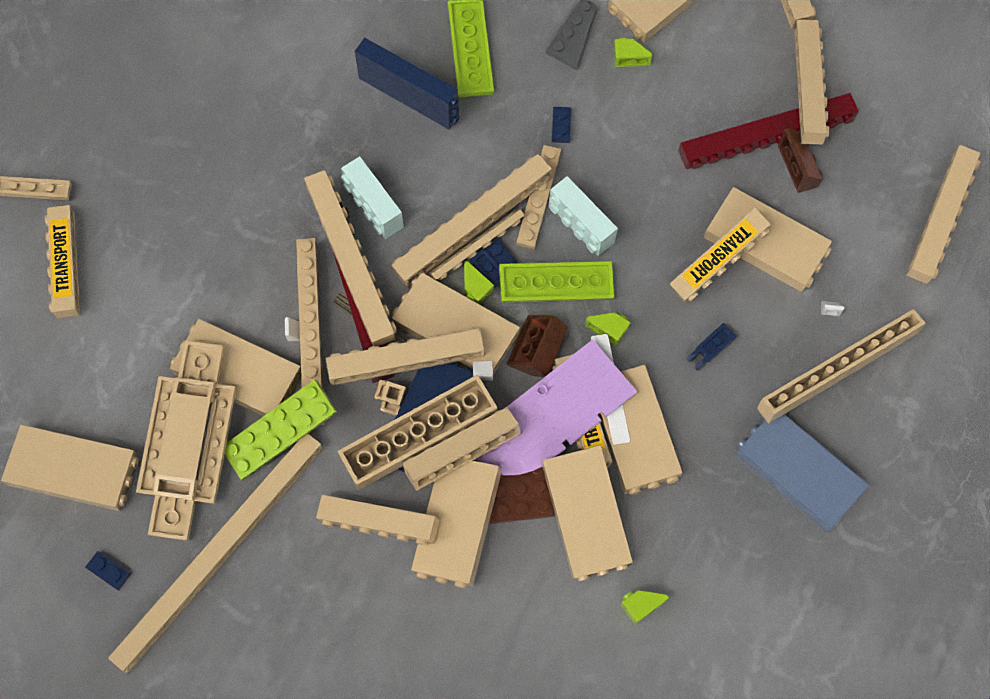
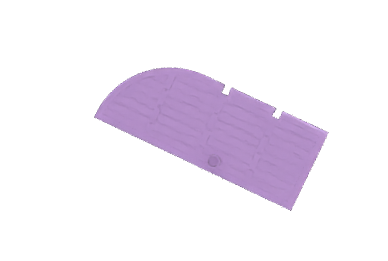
M592 339L507 406L519 423L520 435L473 461L499 466L502 470L501 475H520L542 467L541 461L557 457L566 449L562 444L565 440L572 445L602 420L598 417L599 413L602 412L607 417L635 395L637 391Z

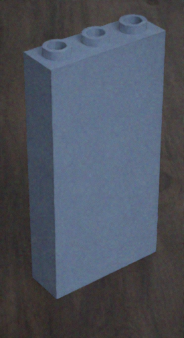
M782 415L771 423H768L762 417L764 422L760 426L756 424L749 432L751 434L748 440L744 438L738 444L739 450L736 455L828 533L869 485L786 415Z

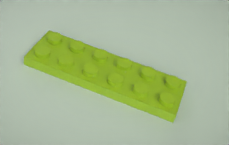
M449 0L447 2L458 98L493 95L494 86L483 0Z
M612 261L499 264L501 303L614 299Z
M314 379L227 442L225 456L239 478L245 480L335 415L337 410L318 381Z

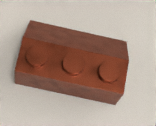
M787 128L783 132L778 148L797 192L800 193L819 187L823 176L821 170L815 164L816 159L808 148L809 144H801L800 131Z
M528 315L506 365L531 376H547L568 326L554 315Z

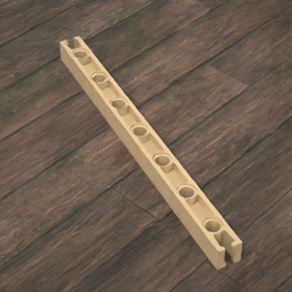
M307 434L293 446L108 657L111 662L127 674L323 450L322 445L317 440Z

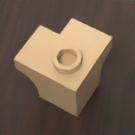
M380 380L374 399L382 401L380 411L396 416L408 389L389 381Z

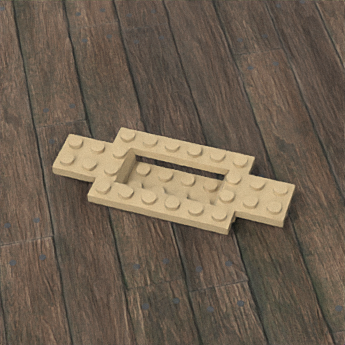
M185 341L178 377H158L136 493L155 496L148 535L189 541L196 502L216 503L237 389L235 386L218 384L225 349L222 345ZM210 403H212L211 412H210V418H209V423H208V428H207V434H206V439H205V444H204V450H203V455H202V460H201V466H200V471H199V476H198V481H197V480H196V475H197V470H198V465H199V459H200V454H201V449H202V443H203V438H204V433H205V427H206V422H207V417H208V411H209Z

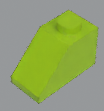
M633 38L614 40L615 67L650 66L652 53Z
M466 261L464 263L465 297L481 305L494 293V285Z
M613 312L588 316L585 326L598 335L607 334L609 342L617 346L629 330L630 322L624 315H618Z
M638 590L633 593L630 591L622 597L624 601L620 606L636 625L664 604L669 597L665 594Z

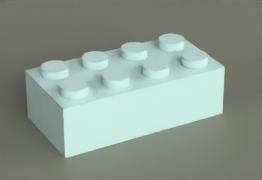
M360 156L341 168V179L344 182V189L348 194L352 193L355 204L363 208V214L368 221L372 220L375 224L373 227L378 235L382 234L387 239L404 228L402 212Z
M568 176L550 189V210L561 217L563 224L566 227H570L579 240H583L586 243V247L591 253L600 256L615 243L618 228Z

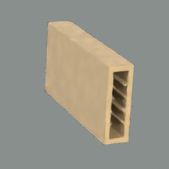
M609 0L608 9L613 16H616L621 21L624 27H628L633 32V35L644 43L697 0Z
M733 187L707 228L704 238L715 244L756 208L771 224L768 229L770 232L763 239L759 237L755 240V246L748 252L744 250L740 254L741 259L800 292L805 287L809 288L814 280L811 277L814 272L818 273L823 265L820 262L823 257L826 259L832 250L829 248L832 241Z
M421 273L419 277H415L411 284V290L403 295L399 308L396 307L391 314L395 326L419 340L426 339L430 335H437L438 337L451 331L458 333L464 332L467 328H480L484 356L457 362L473 370V362L492 361L494 375L520 334V327L424 273Z
M198 319L196 324H192L189 336L186 340L182 341L178 355L174 356L170 363V369L178 376L185 341L224 346L218 384L235 386L237 389L234 403L262 416L289 398L301 376V367L201 319Z
M642 365L620 371L637 391L635 395L623 403L630 442L614 445L608 418L602 412L598 414V417L602 420L600 423L624 494L630 493V495H634L647 487L651 490L658 488L664 482L672 484L679 481L678 478L681 477L682 470L646 366Z
M20 425L1 481L8 486L121 511V507L126 504V492L128 487L132 485V473L138 466L139 457L134 450Z
M601 445L541 461L572 578L582 581L589 579V575L597 573V576L608 574V569L616 567L617 571L628 568V564L633 562Z
M471 461L434 482L426 514L437 517L440 522L435 543H428L427 546L418 544L411 568V571L416 573V577L428 580V576L436 578V582L447 584V581L455 583L454 586L464 589L467 586L473 587L502 473L499 466Z

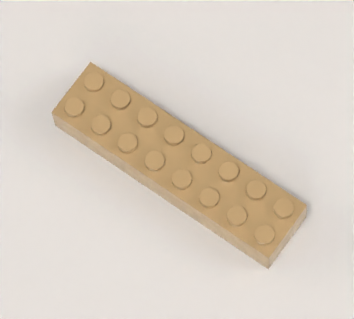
M477 374L337 452L359 491L403 466L402 463L406 462L408 458L419 455L425 449L441 443L445 438H450L458 434L462 429L469 428L479 420L493 415L497 411V406Z

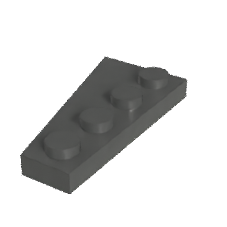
M580 0L547 48L546 54L577 70L597 5L588 0Z

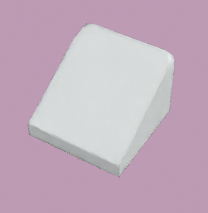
M821 302L822 315L840 316L844 310V306L841 303Z
M286 317L285 336L288 342L300 341L299 321Z
M492 361L473 362V377L478 374L481 381L493 380Z

